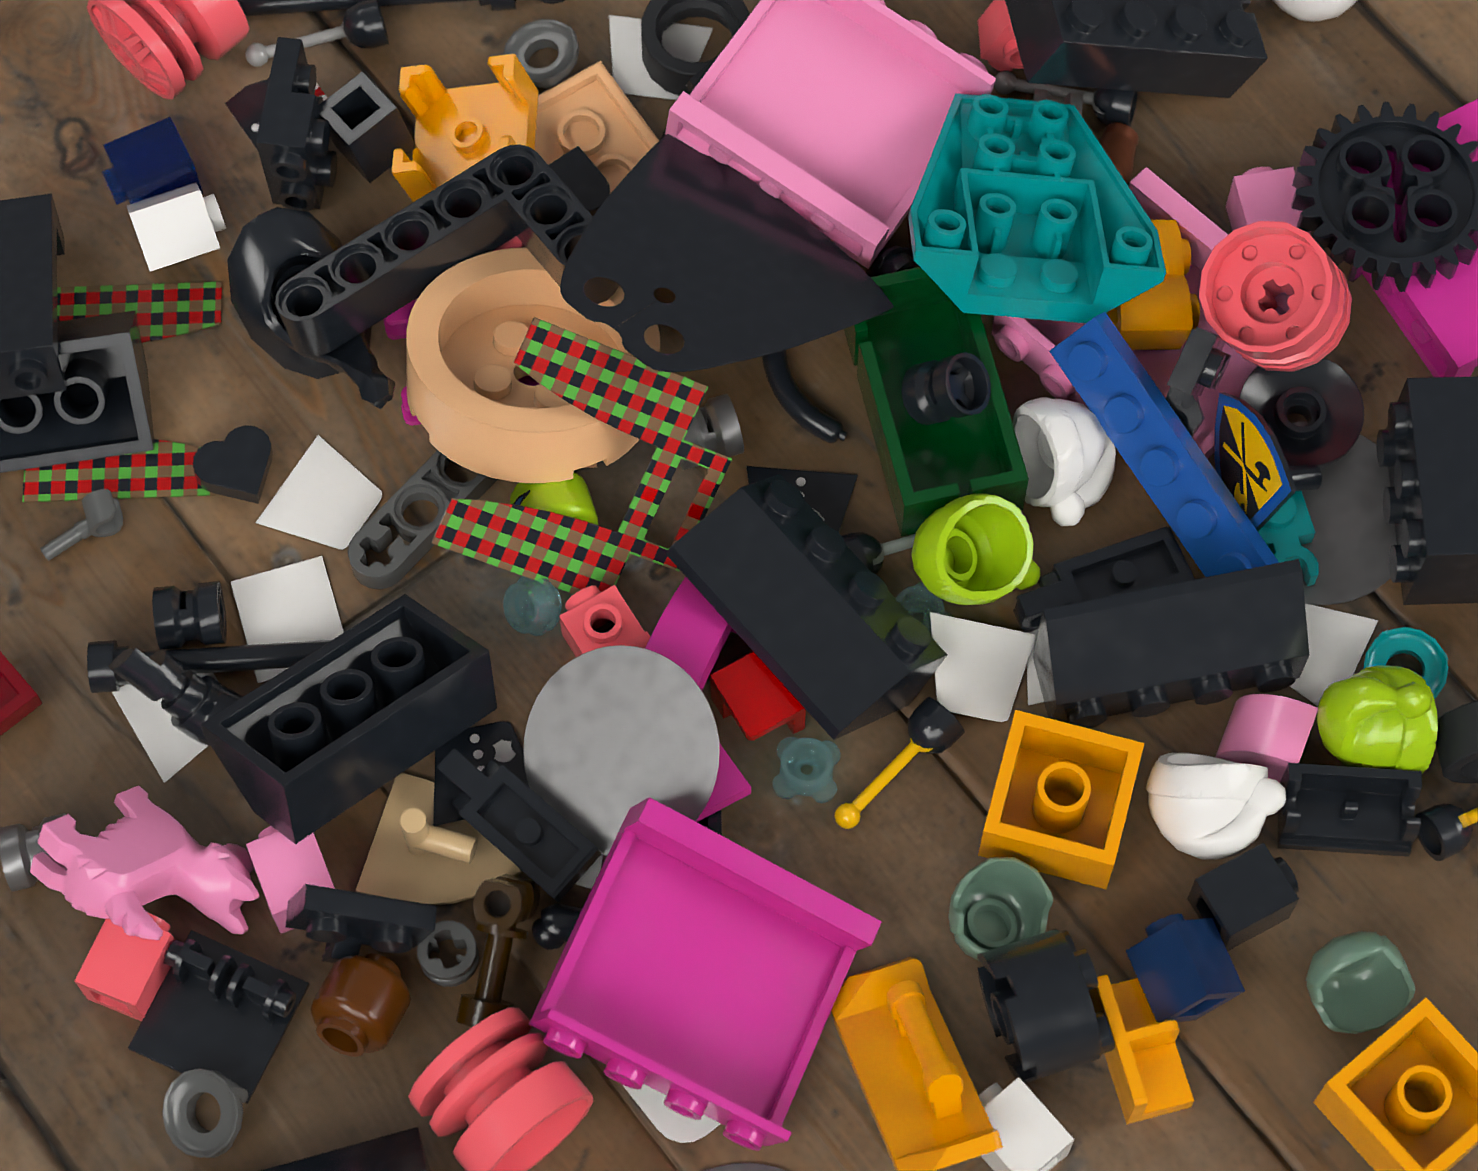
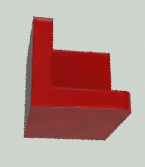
M754 651L710 675L712 701L723 719L732 714L747 740L754 741L785 723L792 734L805 729L806 709Z

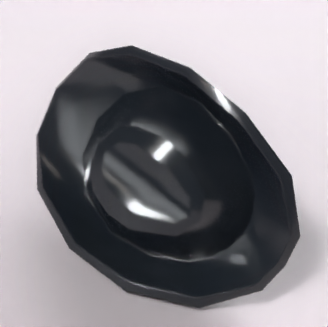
M276 207L259 214L243 226L227 259L231 302L250 338L285 369L315 379L345 373L358 386L363 400L382 409L388 401L393 399L396 385L393 380L378 368V361L370 350L372 326L327 354L307 356L294 349L275 305L276 294L287 280L342 247L341 241L307 211Z

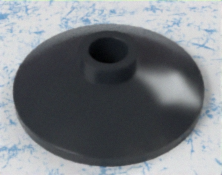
M1323 358L1317 364L1294 372L1269 371L1258 366L1248 376L1239 397L1261 414L1267 424L1272 425L1288 466L1315 464L1322 468L1338 461L1355 445L1364 423V404L1356 383L1345 370L1326 358ZM1293 413L1300 414L1306 418L1308 425H1294L1287 420V416Z

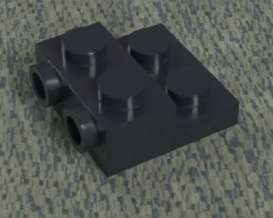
M278 37L256 138V146L272 203L282 205L287 209L311 211L313 208L320 209L324 187L334 186L337 173V153L328 149L330 124L329 120L321 119L318 105L324 100L323 97L315 95L316 67L313 64H308L302 39Z

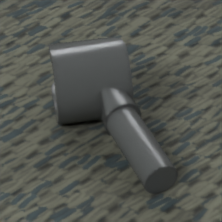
M108 489L96 490L87 494L82 499L86 519L75 523L72 528L40 548L48 561L91 535L94 537H108L115 535L121 530L123 514L119 500L112 497L111 491Z

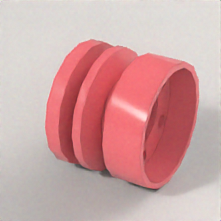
M89 0L87 5L92 23L117 60L150 91L163 99L173 100L184 90L185 80L195 81L201 76L203 65L199 54L210 60H219L244 39L249 31L246 16L237 0Z
M1257 221L1233 230L1213 248L1201 271L1199 298L1206 321L1220 338L1245 360L1265 370L1294 372L1317 364L1338 346L1349 325L1352 297L1345 274L1308 232L1289 223ZM1285 292L1289 296L1287 305L1290 309L1285 314L1280 315L1276 311L1278 306L1275 297Z
M509 1007L492 1014L460 1035L428 1065L414 1083L408 1096L410 1103L421 1116H432L429 1123L438 1137L450 1136L467 1128L453 1150L455 1158L465 1171H528L553 1151L587 1115L594 1102L593 1095L564 1061L552 1062L535 1070L543 1060L549 1047L544 1043V1036L541 1033L529 1034L532 1028L529 1025L530 1020L519 1007Z

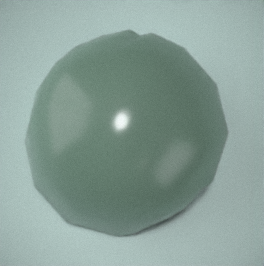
M989 857L968 871L956 885L950 899L948 915L950 932L954 934L956 944L966 955L979 960L977 958L979 953L1046 932L1048 915L1053 904L1052 892L1039 871L1031 865L1015 857Z
M1359 931L1334 937L1313 954L1306 975V986L1313 1005L1324 1024L1336 1032L1358 1034L1381 1028L1401 1015L1415 994L1414 982L1398 947L1386 936H1379L1376 932Z

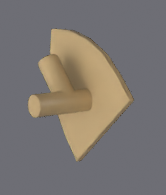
M401 773L395 777L356 892L430 905L454 904L475 897L477 889L485 880L496 879L504 874L517 876L521 874V871L466 820L433 826L434 782Z

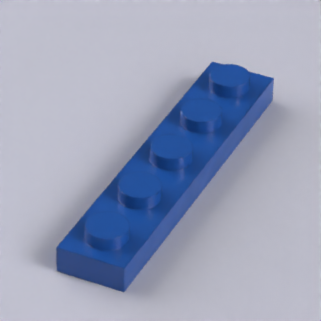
M1106 312L1092 318L1049 351L1089 410L1096 415L1107 436L1205 577L1279 563Z

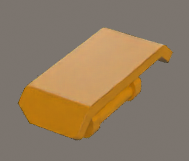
M908 957L849 976L841 986L831 1013L895 1170L935 1171L1003 1148L998 1129L993 1128L932 995L921 961L914 957Z

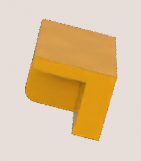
M1107 974L1097 976L1098 988L1089 990L1095 1013L1101 1011L1104 1014L1113 1036L1114 1050L1104 1053L1126 1124L1190 1108L1194 1103V1098L1175 1043L1180 1032L1177 1021L1170 1020L1157 1023L1138 978L1111 985Z

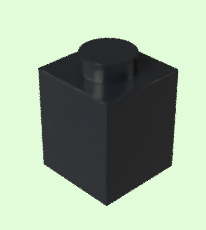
M363 71L318 105L321 119L329 120L330 137L334 145L369 183L392 167L394 149L401 148L407 155L417 147L397 107Z
M1262 843L1196 878L1187 899L1199 919L1213 918L1227 951L1289 919L1299 900L1296 894L1299 891V886L1287 862L1281 857L1274 859L1266 845Z

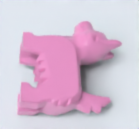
M139 785L116 795L114 803L125 817L118 819L115 824L107 825L105 831L100 832L98 837L78 833L75 830L76 821L69 814L45 823L42 826L37 843L47 854L42 851L33 856L30 873L48 888L62 892L65 899L72 904L74 909L83 911L89 916L110 919L115 925L121 926L127 935L159 940L163 931L142 906L161 897L176 894L232 934H244L248 931V926L240 907L245 901H253L259 897V893L251 881L250 873L254 869L250 854L245 848L237 844L228 843L220 845L211 842L207 847L200 845L175 818L153 804L148 799V793Z

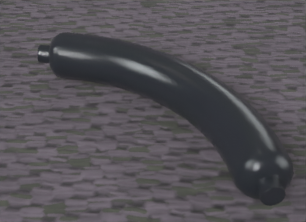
M786 350L762 356L764 370L770 387L790 417L802 428L828 443H835L838 439L845 441L848 432L843 430L842 423L817 408L795 383L788 365Z

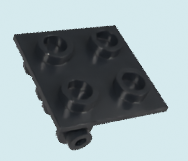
M191 930L185 942L175 939L168 948L164 963L171 966L128 1049L181 1074L198 1068L221 1072L228 1079L247 1090L249 1096L244 1103L248 1104L310 984Z

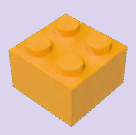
M1015 710L986 818L978 856L985 858L1015 857L1036 868L1041 873L1107 889L1114 868L1144 743Z
M1426 997L1324 1085L1313 1103L1375 1171H1449L1478 1145V1052Z

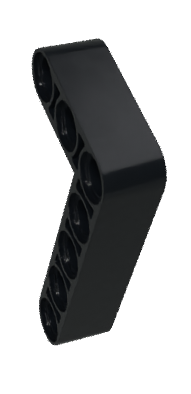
M520 144L509 145L497 150L287 280L276 294L275 305L294 349L307 356H322L335 350L418 298L435 278L449 268L474 256L491 252L516 236L560 287L561 277L568 258L593 216L535 150ZM593 278L585 284L584 291L591 301L600 304L615 294L619 285L610 279Z

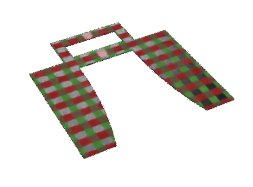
M222 281L57 287V322L136 310L142 343L192 333L221 324ZM154 439L155 447L151 451L24 469L22 502L82 500L87 494L100 489H108L111 491L112 497L117 499L212 496L216 494L204 490L195 478L193 458L200 447Z
M534 317L513 363L538 383L573 406L626 434L655 445L657 448L617 532L550 511L493 501L451 498L431 543L572 594L589 586H597L600 592H603L616 585L630 554L680 571L666 555L669 548L647 541L644 537L681 458L708 469L673 544L705 518L732 461L730 457L684 440L708 386L674 372H662L651 369L634 356Z

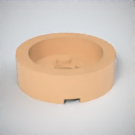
M526 247L491 251L464 260L440 274L425 288L414 304L408 319L406 330V394L408 406L412 416L416 415L429 433V442L447 458L464 468L491 478L519 483H550L573 479L574 470L591 466L602 460L608 466L626 454L639 441L638 438L592 417L563 400L540 383L536 386L520 383L518 379L528 376V374L513 363L534 317L633 356L625 350L619 333L607 324L586 319L563 299L559 285ZM618 286L615 294L607 301L598 305L615 306L620 304L624 300L625 294L623 289ZM653 325L645 330L644 339L652 349L660 352L658 325Z

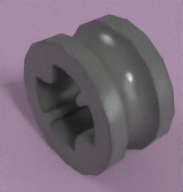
M455 921L435 923V931L417 945V956L424 975L432 983L443 987H455L465 983L475 973L479 964V951L472 932L465 925ZM452 939L456 949L466 948L465 957L459 954L456 955L458 965L452 968H444L441 959H430V954L432 951L440 953L439 942Z

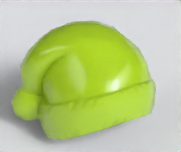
M971 494L955 499L944 507L935 510L916 531L911 552L914 571L922 580L927 590L944 601L965 606L987 604L1000 599L1015 588L1020 590L1029 589L1036 585L1040 578V568L1032 559L1034 542L1026 517L1015 504L999 496Z
M1377 665L1367 667L1345 680L1332 683L1321 696L1318 703L1316 720L1322 743L1334 757L1347 767L1422 771V773L1428 769L1436 747L1438 733L1437 709L1430 687L1426 685L1425 679L1416 672L1401 666Z

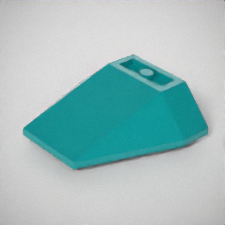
M955 93L910 208L908 220L913 260L963 313L1087 323L1095 316L1108 312L1163 282L1166 269L1158 230L1075 105L1061 104L1052 100L1030 101L1000 98L991 94L978 96Z

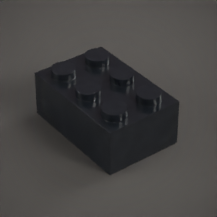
M1478 376L1407 378L1398 401L1391 402L1389 405L1386 429H1380L1377 435L1378 464L1380 467H1388L1390 487H1385L1383 493V515L1387 525L1395 524L1397 545L1391 546L1389 553L1391 581L1393 583H1401L1403 605L1478 603Z

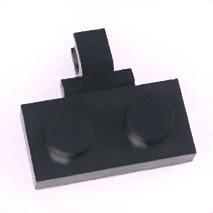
M1196 327V330L1192 329L1167 383L1171 387L1165 398L1192 437L1205 419L1198 396L1202 395L1205 387L1209 389L1217 388L1231 358L1230 354L1222 351L1225 342L1219 335Z
M305 884L288 901L285 927L305 930L307 938L318 942H325L326 947L325 953L322 955V961L335 963L346 956H358L362 944L369 945L375 950L386 953L410 951L411 948H415L435 931L437 908L436 905Z

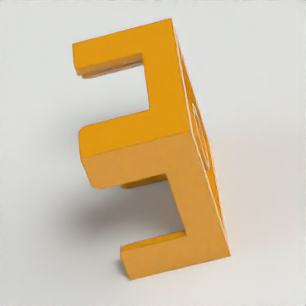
M515 54L491 56L488 58V66L499 83L449 89L444 87L429 65L401 67L399 94L416 118L414 142L417 147L413 149L412 161L401 148L394 149L392 174L413 202L501 148L520 144L535 150L539 91Z

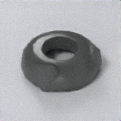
M539 19L527 23L513 32L505 44L503 55L515 54L536 88L548 90L563 82L562 80L571 73L577 64L579 44L576 32L571 26L553 19ZM552 48L559 52L555 62L548 67L536 69L528 65L530 57L540 49Z
M205 1068L186 1071L171 1083L164 1097L162 1115L165 1130L173 1144L185 1154L200 1158H216L227 1153L233 1146L242 1126L244 1112L242 1104L247 1101L249 1094L246 1089L228 1079L221 1072ZM205 1092L210 1093L216 1098L221 1110L220 1121L212 1131L203 1128L196 1118V1103Z

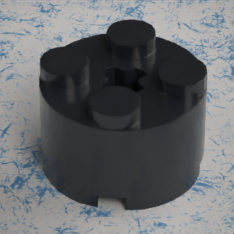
M1053 929L978 954L977 958L984 965L977 968L980 987L996 1038L1003 1036L1005 1042L1008 1045L1013 1044L1016 1053L1004 1056L1015 1079L1019 1077L1024 1083H1028L1098 1060L1101 1054L1114 1050V1040L1106 1017L1101 1011L1095 1013L1089 990L1098 988V979L1094 965L1085 948L1076 951L1074 942L1067 930L1060 932L1058 929Z

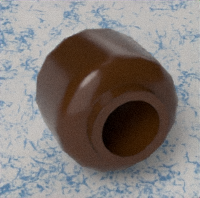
M370 953L365 957L346 956L334 963L314 997L310 1008L314 1023L317 1025V1035L324 1044L334 1051L350 1057H359L363 1053H373L384 1049L388 1045L411 1001L408 987L400 977V970L394 962L382 955Z

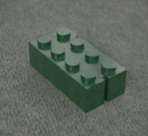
M921 267L870 277L895 307L878 316L845 328L844 332L853 365H858L857 379L901 537L916 534L921 524L935 510L966 495H996L1015 504L1022 511L1029 477L981 315L963 313ZM964 352L975 355L983 362L990 378L991 395L987 407L981 413L962 418L952 417L948 421L931 425L918 423L909 415L904 406L901 391L904 375L912 365L932 360L940 361L944 357Z

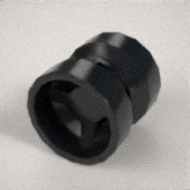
M964 352L944 357L940 361L932 360L912 365L906 371L902 380L901 394L909 415L918 423L931 425L948 421L952 417L962 418L981 413L989 402L991 383L983 362L975 355Z
M220 581L198 583L194 590L181 591L176 586L155 587L153 589L154 628L160 650L182 648L187 641L199 640L205 646L226 643L227 619Z

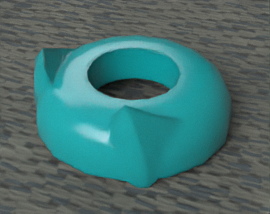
M1408 627L1382 631L1366 652L1363 669L1377 665L1386 666L1387 661L1396 654H1410L1420 662L1423 670L1422 678L1425 679L1426 685L1430 687L1433 697L1436 699L1446 684L1448 673V656L1436 639L1422 630Z

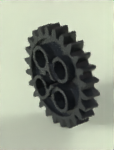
M1383 102L1379 117L1373 118L1364 105L1358 106L1353 123L1341 114L1336 115L1331 132L1319 128L1313 145L1305 146L1299 163L1300 166L1296 169L1292 186L1297 189L1295 190L1291 206L1292 209L1302 211L1297 228L1306 232L1315 231L1312 238L1322 249L1328 247L1331 250L1329 257L1337 266L1344 261L1351 265L1348 274V281L1354 282L1365 271L1372 274L1373 289L1379 290L1386 276L1394 277L1399 292H1405L1411 276H1416L1425 289L1431 287L1436 270L1450 280L1454 277L1459 262L1470 265L1478 249V161L1472 162L1478 149V142L1471 141L1460 145L1456 140L1462 126L1455 124L1442 131L1437 128L1439 122V112L1437 111L1430 114L1424 122L1417 120L1415 104L1407 106L1403 117L1394 115L1389 102ZM1387 150L1394 154L1395 160L1393 188L1387 187L1392 172ZM1412 165H1423L1431 172L1420 171ZM1350 167H1362L1368 170L1369 173H1358L1352 170ZM1395 204L1402 205L1396 220L1397 231L1399 229L1402 243L1397 242L1394 238ZM1419 218L1430 219L1436 222L1438 226H1427L1421 223ZM1356 221H1369L1373 223L1377 228H1365L1359 225Z

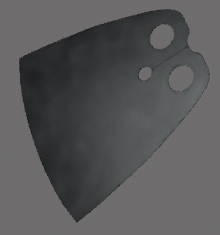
M669 134L664 136L649 150L599 207L568 258L560 282L561 295L572 308L588 320L609 325L621 336L622 345L625 350L651 369L662 372H687L709 369L781 352L856 325L895 307L878 285L854 260L780 199L763 191L760 185L739 171L695 150ZM593 278L610 279L618 283L625 294L624 300L615 306L598 305L586 296L584 286L588 280ZM660 287L667 288L675 294V300L671 303H662L654 297L653 292ZM659 324L671 326L683 336L684 347L674 354L657 352L646 343L644 339L645 330L650 326Z

